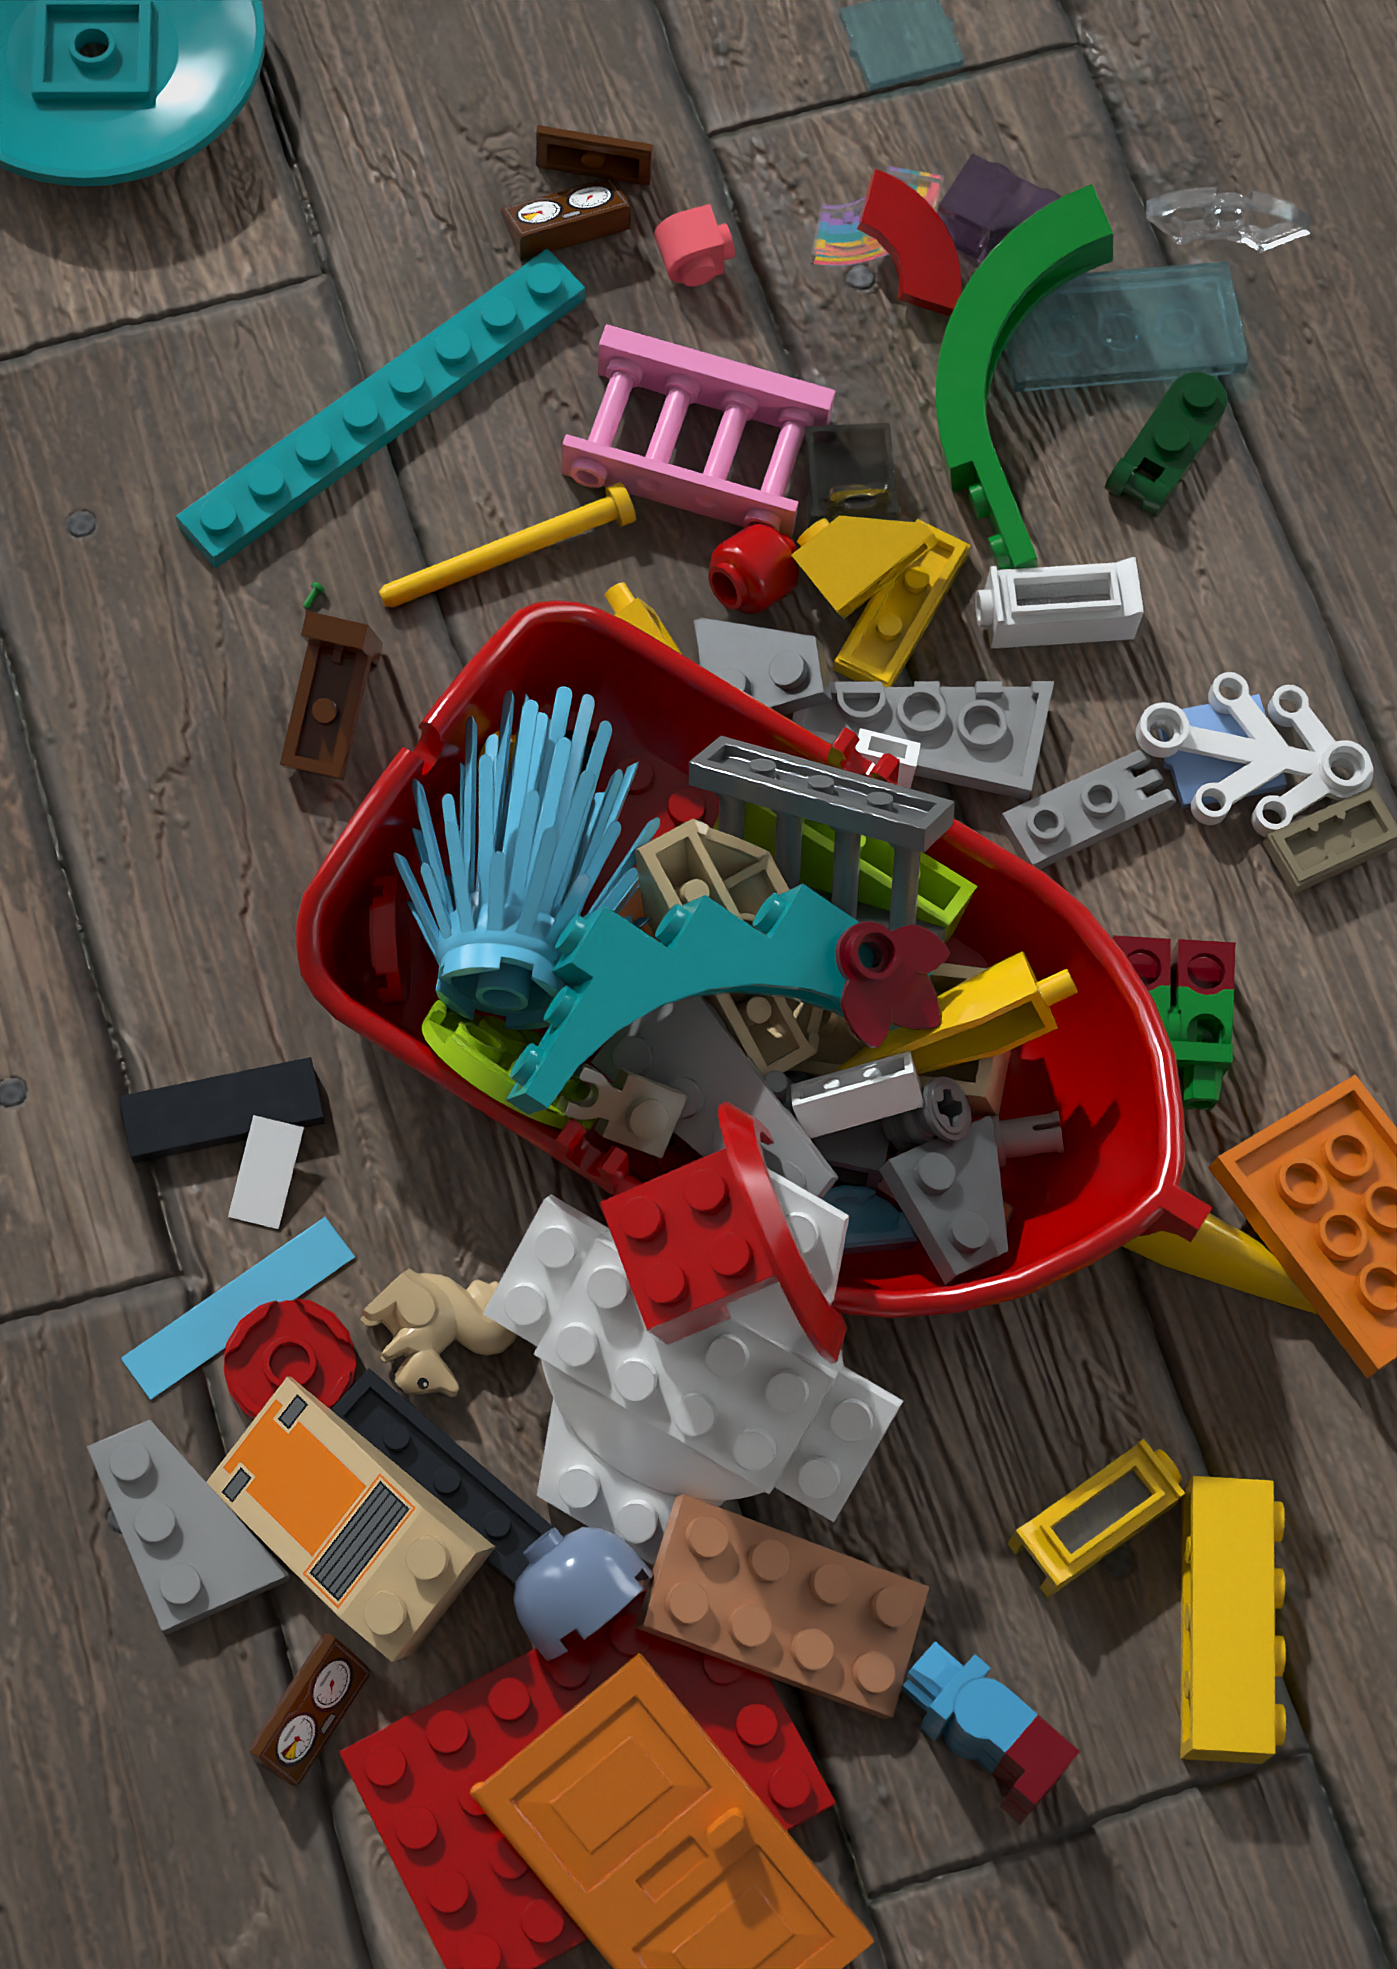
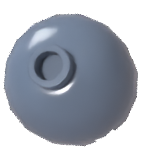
M554 1527L523 1552L530 1564L516 1581L513 1600L517 1619L528 1638L547 1661L552 1660L568 1651L560 1642L561 1638L575 1630L583 1639H586L615 1616L643 1589L638 1581L651 1579L653 1573L640 1556L622 1538L602 1528L582 1527L562 1536Z

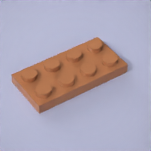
M686 1494L675 1497L653 1568V1575L649 1581L635 1628L878 1718H893L929 1586Z

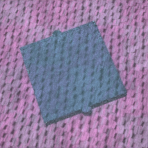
M871 0L839 9L840 20L850 41L849 55L857 58L870 91L962 67L964 64V57L952 32L954 20L946 17L939 0Z

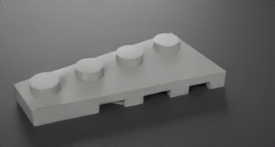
M939 681L914 682L913 687H883L881 682H829L831 702L796 711L793 714V722L830 744L834 743L844 727L855 732L857 736L859 735L860 728L921 743L914 773L915 776L1028 801L1032 790L1054 681H1032L1031 687H1002V681H976L975 687H940Z
M703 996L685 998L652 1010L618 1030L608 1039L591 1061L592 1064L614 1082L622 1068L679 1089L686 1094L688 1098L673 1132L703 1157L726 1148L719 1123L718 1107L722 1103L729 1102L758 1119L770 1131L774 1143L768 1146L760 1142L768 1169L821 1200L838 1179V1176L789 1109L783 1107L765 1082L766 1078L751 1058L745 1055L726 1029L728 1026L712 1004L707 1003Z

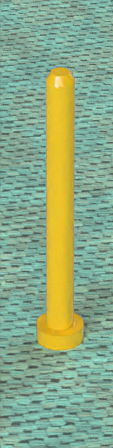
M622 482L610 485L605 488V498L385 584L379 590L381 601L385 607L394 608L610 521L616 520L620 527L635 522L636 514L630 496Z

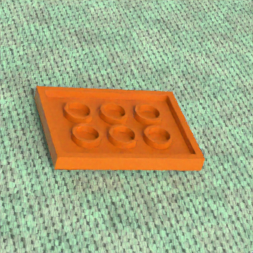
M1353 1075L1219 1155L1208 1169L1368 1379L1397 1360V1127L1358 1077Z

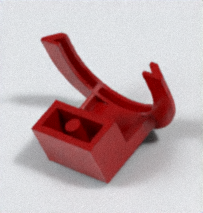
M729 1102L720 1104L718 1107V1117L726 1148L599 1202L646 1330L665 1344H672L730 1319L731 1316L726 1304L779 1282L798 1322L814 1348L830 1364L838 1362L847 1328L842 1316L830 1305L820 1290L788 1225L773 1187L760 1143L762 1142L769 1146L774 1141L770 1131L758 1119Z

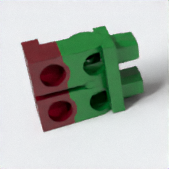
M1113 935L1112 939L1127 956L1155 1001L1176 1055L1183 1107L1192 1110H1212L1219 1099L1222 1079L1233 1063V1044L1231 1042L1236 942L1178 939L1171 953V939ZM1170 984H1171V1003H1170Z

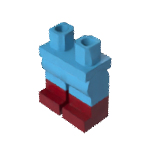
M935 1641L910 1669L906 1676L908 1680L904 1683L901 1690L927 1712L920 1726V1729L935 1742L943 1733L946 1744L954 1754L962 1759L977 1760L1010 1790L1000 1807L1021 1825L1065 1774L1081 1751L1005 1685L995 1679L986 1678L991 1667L976 1654L963 1666Z

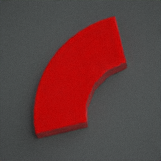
M875 168L870 177L857 229L876 239L891 256L899 277L898 300L951 317L957 300L961 295L962 281L958 254L946 225L935 209L916 190L900 179Z

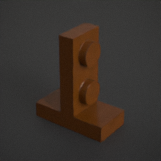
M306 611L301 636L307 641L308 645L280 765L284 768L344 781L370 665L378 667L383 642L368 624Z

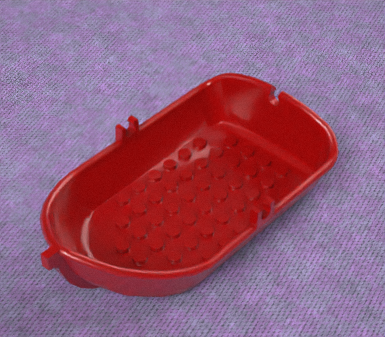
M572 601L536 602L517 610L467 663L418 725V728L422 730V734L413 752L402 747L358 807L302 896L296 921V952L302 979L313 997L337 1021L615 1196L699 1160L700 1153L690 1146L685 1154L665 1150L662 1158L602 1137L595 1131L600 1117H598L593 1127L589 1130H586L572 1118L569 1119L563 1129L553 1127L502 1104L455 1072L435 1053L422 1033L423 1021L434 1003L440 1000L436 993L439 965L409 906L411 939V988L409 1000L406 1004L383 1005L377 997V986H387L386 975L376 976L375 968H372L369 906L372 904L373 897H383V894L373 891L371 884L377 875L400 874L394 861V852L406 858L439 929L421 874V864L412 836V828L422 831L412 791L413 779H417L424 787L445 875L452 876L445 834L442 799L446 794L452 795L460 832V762L465 766L466 721L472 715L477 724L475 891L479 847V772L477 762L487 738L500 730L505 693L508 690H512L515 699L512 735L517 733L525 693L530 700L538 703V713H545L548 719H552L557 690L562 686L568 687L572 691V700L566 730L575 729L581 699L585 694L591 695L594 698L595 706L589 730L598 732L602 721H608L612 726V734L594 795L595 793L606 792L611 776L618 769L622 770L624 777L628 766L637 762L639 764L617 820L621 825L620 834L586 899L580 914L581 917H584L649 821L657 817L660 818V826L651 841L691 819L707 824L709 828L713 829L719 815V797L712 791L689 785V761L720 736L898 785L900 759L890 753L882 755L877 764L867 760L855 748L860 740L859 737L847 727L843 728L833 744L828 743L631 623L602 609ZM954 818L953 825L924 853L975 884L977 888L954 933L945 944L950 951V955L944 963L988 969L1023 951L1038 982L1067 968L1078 993L1049 1006L1058 1026L1057 1029L1011 1049L999 1112V1120L1048 1114L1051 1111L1058 1110L1064 1153L1053 1152L1006 1159V1166L999 1167L1002 1198L1014 1206V1210L1006 1228L1008 1252L998 1261L945 1285L918 1237V1241L913 1248L842 1255L835 1297L831 1303V1306L840 1314L884 1318L954 1314L1023 1298L1092 1265L1138 1236L1165 1231L1192 1242L1212 1210L1211 1206L1179 1187L1185 1166L1184 1110L1176 1055L1155 1001L1129 959L1089 909L1051 877ZM405 886L407 901L413 902ZM477 1009L474 1012L483 1017L490 1015L506 1021L505 1016L494 1015ZM550 1026L534 1030L545 1035ZM604 1043L583 1063L594 1067L607 1079L609 1083L614 1084L615 1082L613 1080H611L606 1074H604L600 1069H598L594 1064L591 1063V1061L595 1058V1056L598 1054L601 1048L605 1045ZM583 1081L591 1090V1083ZM971 1115V1123L985 1116ZM890 1141L885 1163L890 1159L895 1149V1146ZM878 1188V1192L875 1195L889 1201L899 1213L902 1212L898 1202Z

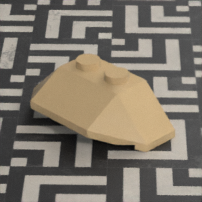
M695 819L685 822L634 850L644 917L651 918L648 925L654 936L660 922L676 903L683 906L703 895L708 896L750 926L759 930L753 926V920L762 904L771 894L777 893L779 895L788 891L789 888L769 851L727 833L709 828V825ZM736 992L703 996L708 1004H712L728 1026L726 1029L745 1055L753 1060L764 1077L771 1071L783 1073L817 1053L820 1037L817 1034L824 1009L778 996Z

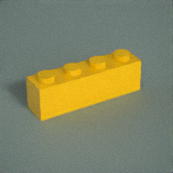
M1193 1476L1183 1488L1185 1494L1181 1498V1759L1262 1764L1275 1755V1746H1283L1286 1734L1285 1707L1283 1704H1275V1677L1283 1676L1286 1649L1284 1637L1275 1635L1274 1609H1282L1285 1597L1284 1571L1282 1568H1274V1542H1281L1284 1533V1506L1282 1502L1274 1501V1481Z

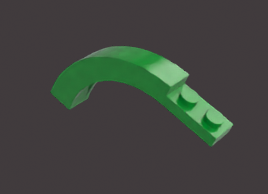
M1093 184L1064 195L1038 210L1014 228L988 254L973 273L957 300L946 326L939 353L935 383L936 416L943 466L952 493L966 488L977 519L980 520L988 517L994 536L988 537L987 542L997 570L1038 568V557L995 453L988 431L986 412L989 390L1001 354L1013 333L1026 316L1043 299L1065 283L1085 272L1113 261L1114 233Z

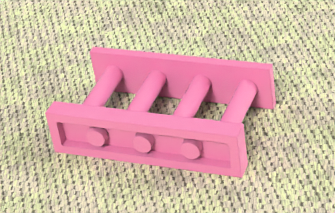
M606 324L599 342L598 375L607 377L610 380L588 440L568 434L565 435L562 443V474L570 476L576 482L591 488L608 487L622 482L629 494L745 528L751 525L763 524L774 528L777 532L783 533L792 539L798 501L785 498L784 495L803 438L811 436L825 440L831 422L836 390ZM635 387L645 388L667 396L645 457L611 447L631 390ZM694 403L724 412L703 474L669 464L689 404ZM749 420L759 421L781 429L761 491L726 481L746 421Z

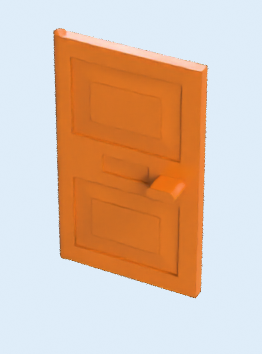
M638 1653L486 1781L475 1784L470 1790L471 1796L613 1969H842L875 1942L872 1934L641 1653Z

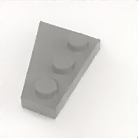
M147 1420L87 1446L164 1636L291 1580L290 1575L151 1420Z

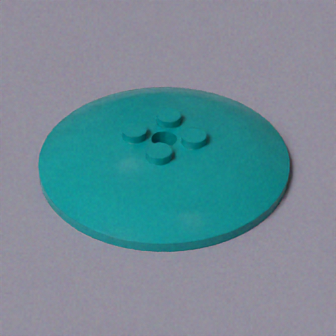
M0 0V168L40 182L67 186H101L130 182L155 175L194 156L229 127L252 94L260 74L265 49V21L261 0ZM89 43H101L108 47L104 54L94 58L84 57L78 53L84 45Z

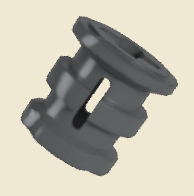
M944 1076L930 1080L924 1088L922 1087L923 1107L882 1118V1127L887 1139L902 1153L938 1137L948 1142L963 1139L970 1130L972 1119L967 1096L960 1085L951 1078Z

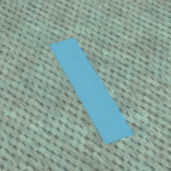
M324 1217L124 1355L121 1360L151 1400L226 1348V1342L239 1320L259 1305L275 1300L277 1302L284 1300L293 1301L355 1258V1256L327 1218Z

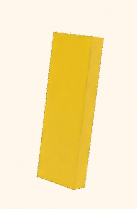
M917 519L915 523H925V522H923V521ZM927 524L939 542L871 597L836 657L833 670L856 682H881L883 687H893L967 559L971 545Z

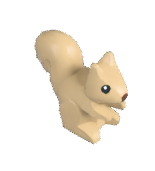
M407 1269L362 1311L363 1316L360 1318V1321L365 1326L372 1327L383 1323L393 1335V1340L382 1352L380 1360L386 1364L400 1357H406L395 1374V1384L401 1392L410 1395L440 1392L448 1397H455L460 1388L459 1384L440 1357L444 1349L454 1340L472 1352L486 1356L502 1353L514 1343L518 1336L517 1334L483 1315L499 1284L498 1282L494 1281L488 1284L477 1279L467 1289H464L449 1277L439 1274L416 1273L411 1269Z

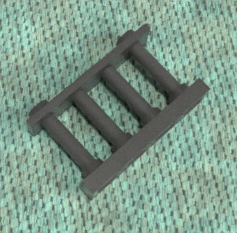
M724 736L717 738L689 761V785L712 791L719 797V831L744 840L745 801L771 808L777 814L775 863L789 890L802 885L800 884L803 818L829 825L835 831L832 893L807 886L859 923L866 921L877 922L887 927L890 931L913 924L929 929L941 941L945 939V927L916 919L920 852L924 853L953 825L955 801ZM861 835L888 842L894 848L890 911L858 901Z

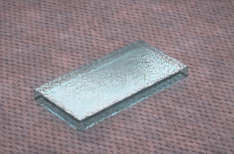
M1228 261L1083 273L1043 299L1026 316L1006 345L1014 392L1178 379L1180 376L1190 372H1203L1211 376L1245 373L1249 363Z

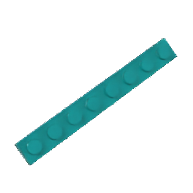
M546 249L177 514L178 528L215 568H218L584 302L586 287Z

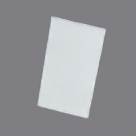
M253 1115L228 1217L279 1229L304 1127Z

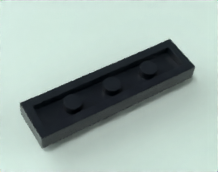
M369 1368L336 1403L331 1411L493 1544L495 1549L485 1560V1563L515 1588L516 1581L530 1564L523 1552L554 1527Z

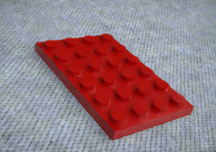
M645 1590L637 1594L615 1616L586 1639H583L575 1630L561 1638L560 1642L568 1651L559 1657L547 1661L539 1650L535 1648L339 1751V1754L445 1969H538L589 1941V1938L471 1796L470 1790L479 1782L486 1781L638 1653H641L788 1832L834 1807L836 1802L769 1677L635 1628L647 1591Z

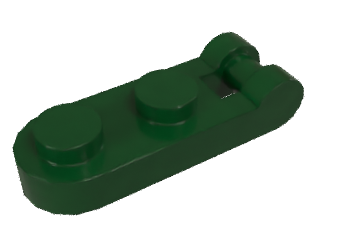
M1190 372L1180 376L1173 382L1124 457L1115 465L1104 489L1118 497H1122L1124 493L1142 503L1141 510L1157 518L1221 422L1228 403L1227 392L1222 383L1215 377L1203 372ZM1142 469L1155 476L1157 480L1153 482L1138 472Z

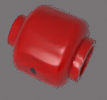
M756 524L746 527L719 544L711 555L708 580L713 594L721 604L731 610H737L748 615L764 611L789 595L798 585L799 566L792 557V554L797 551V547L787 535L779 533L769 526Z

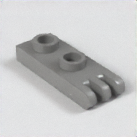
M1139 749L1002 813L999 824L1019 858L1040 870L1167 810L1176 802V799L1169 789L1158 792L1148 798L1145 794L1160 786L1164 779L1157 769H1152L1134 777L1133 773L1145 768L1151 762L1150 756L1143 749Z

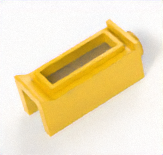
M1142 1439L1136 1446L1028 1523L1019 1527L1007 1544L1015 1555L1026 1548L1047 1577L1040 1586V1589L1049 1598L1171 1510L1185 1494L1179 1485L1182 1482L1181 1474L1174 1462L1161 1449L1153 1451L1145 1439Z

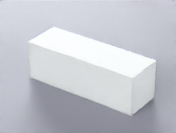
M910 1051L790 1085L792 1107L797 1121L810 1139L923 1107L922 1086Z

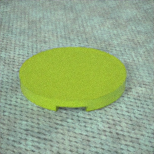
M437 1000L422 1023L423 1036L435 1053L460 1076L495 1100L539 1122L563 1129L569 1119L572 1118L586 1130L593 1127L598 1118L578 1120L563 1114L556 1108L561 1095L573 1101L584 1100L589 1095L590 1088L574 1074L547 1109L528 1115L506 1101L516 1084V1081L509 1077L515 1062L529 1044L533 1043L538 1046L544 1035L534 1029H505L504 1020L490 1015L483 1017L474 1013L473 1020H470L449 1009L441 1000Z

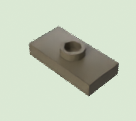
M1372 786L1267 834L1263 845L1294 895L1396 848L1397 824L1375 787Z

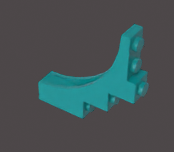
M804 884L779 895L773 893L766 899L753 920V926L759 930H756L706 895L683 906L676 903L667 912L655 932V937L661 943L606 906L584 917L578 914L575 915L564 928L556 942L555 949L560 951L562 955L552 970L553 973L572 985L573 988L565 986L555 996L544 1015V1021L549 1023L550 1027L538 1046L533 1043L529 1044L515 1062L509 1077L516 1081V1084L506 1101L528 1115L549 1108L579 1065L618 1030L658 1007L685 998L735 992L786 997L831 1011L844 1018L841 1009V997L846 980L838 970L835 950L842 933L859 922ZM861 945L858 950L859 960L863 966L870 968L874 961L873 953L869 947ZM891 1024L889 1031L894 1030V1029H898V1028H901V1027H898V1026H895V1025H892V1024Z

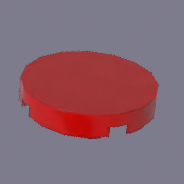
M400 874L377 875L372 881L371 886L373 891L383 894V897H373L372 904L369 906L372 968H375L376 976L386 975L387 986H377L376 994L383 1005L406 1004L409 1000L411 988V939L405 885Z
M294 1299L295 1301L284 1300L281 1302L275 1300L259 1305L239 1320L226 1342L223 1371L230 1397L246 1418L253 1421L287 1377H292L330 1410L354 1385L357 1358L350 1332L334 1312L311 1300Z

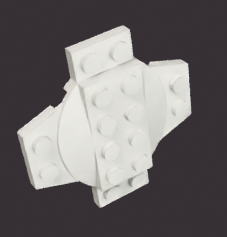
M768 1169L779 1203L796 1243L816 1283L831 1305L835 1297L849 1215ZM549 1195L543 1200L483 1312V1315L537 1346L534 1355L542 1361L547 1384L553 1395L537 1496L588 1527L602 1528L619 1536L640 1558L652 1565L656 1562L675 1497L682 1494L719 1507L726 1500L740 1499L762 1492L770 1494L775 1487L834 1522L903 1400L844 1367L842 1351H840L838 1362L830 1364L817 1352L802 1329L779 1282L726 1304L731 1316L730 1319L672 1344H665L646 1330L609 1228L553 1195Z

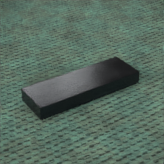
M311 1057L119 1096L132 1163L247 1140L253 1115L304 1128L325 1124Z

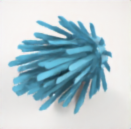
M565 686L559 687L557 690L552 719H548L545 713H538V703L530 700L525 693L508 779L507 769L515 699L512 690H508L504 695L499 740L496 734L490 735L486 740L485 754L479 759V847L475 891L477 724L472 715L466 721L465 766L460 762V832L452 795L446 794L442 799L445 834L452 876L445 875L424 787L417 779H413L412 791L422 831L412 828V836L421 864V874L439 929L406 858L396 852L393 854L395 864L413 901L406 902L439 965L436 985L437 996L449 1009L470 1020H473L475 1009L494 1015L505 1016V1029L531 1030L550 1026L549 1023L544 1021V1015L549 1005L563 987L573 988L572 985L552 972L562 955L560 951L555 949V945L570 920L575 915L581 914L586 899L620 834L621 825L617 820L639 764L637 762L628 766L624 777L622 770L618 769L611 776L606 792H599L594 795L612 734V726L608 721L600 723L586 771L581 773L595 701L591 695H583L572 741L565 737L572 700V691ZM657 817L647 823L587 914L603 906L619 914L637 891L640 885L638 870L633 868L636 863L634 850L651 841L660 826V818ZM632 916L623 917L628 922H632ZM639 917L632 924L641 930L651 918Z

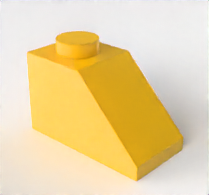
M838 516L831 523L826 518H823L810 526L798 538L797 542L801 547L792 554V557L837 613L845 619L939 541L925 523Z

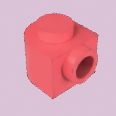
M710 204L671 215L663 220L655 229L654 237L668 277L674 282L684 283L686 286L702 285L710 281L714 276L723 274L724 261L735 258V248L729 227L726 223L717 224Z

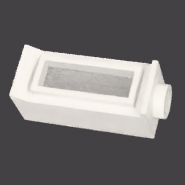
M1135 557L1116 563L997 570V566H990L985 589L977 590L975 597L977 623L979 627H988L990 649L1130 640L1135 638L1144 613Z

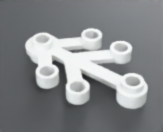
M1225 672L1216 677L1208 692V700L1212 708L1217 712L1231 714L1249 738L1189 726V721L1183 710L1174 704L1166 702L1149 706L1142 714L1136 727V739L1139 746L1151 756L1159 758L1170 757L1179 750L1246 764V766L1219 783H1206L1197 790L1191 802V812L1199 822L1206 825H1215L1223 821L1232 804L1283 772L1308 778L1281 797L1270 795L1259 801L1252 813L1251 822L1255 831L1264 837L1289 825L1292 817L1327 796L1336 801L1344 800L1368 789L1373 779V765L1367 751L1352 741H1335L1310 709L1307 694L1295 685H1283L1275 691L1268 704V714L1280 726H1293L1310 751L1288 746L1248 694L1249 687L1246 680L1234 672ZM1224 686L1232 688L1237 693L1238 699L1228 700L1220 694L1219 688ZM1279 700H1291L1297 706L1298 711L1290 713L1283 710ZM1161 729L1165 731L1170 741L1161 742L1151 736L1150 730ZM1339 766L1344 768L1348 772L1350 779L1343 780L1338 778L1331 771V767ZM1206 796L1214 797L1220 803L1221 810H1208L1203 805L1202 798ZM1266 809L1276 811L1280 815L1282 822L1278 824L1268 822L1264 818L1262 811Z

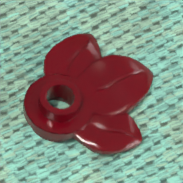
M871 921L852 925L842 933L835 950L838 970L846 980L841 997V1009L852 1033L861 1042L871 1048L879 1047L885 1040L891 1024L910 1030L931 1029L940 1025L941 1017L938 998L928 973L942 965L950 955V951L938 936L929 929L912 924L890 931L884 925ZM861 945L869 947L873 953L874 961L870 968L863 966L859 960L858 950Z

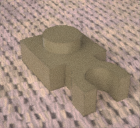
M585 1063L579 1065L573 1074L578 1079L591 1083L589 1095L581 1101H573L561 1095L556 1108L563 1114L578 1120L600 1117L595 1131L602 1137L662 1158L688 1096L679 1089L622 1068L615 1083L612 1084L591 1065Z

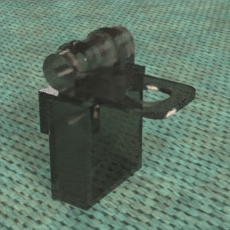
M890 422L806 426L803 445L808 495L805 496L807 529L823 518H826L831 523L838 516L899 521L901 506H898Z

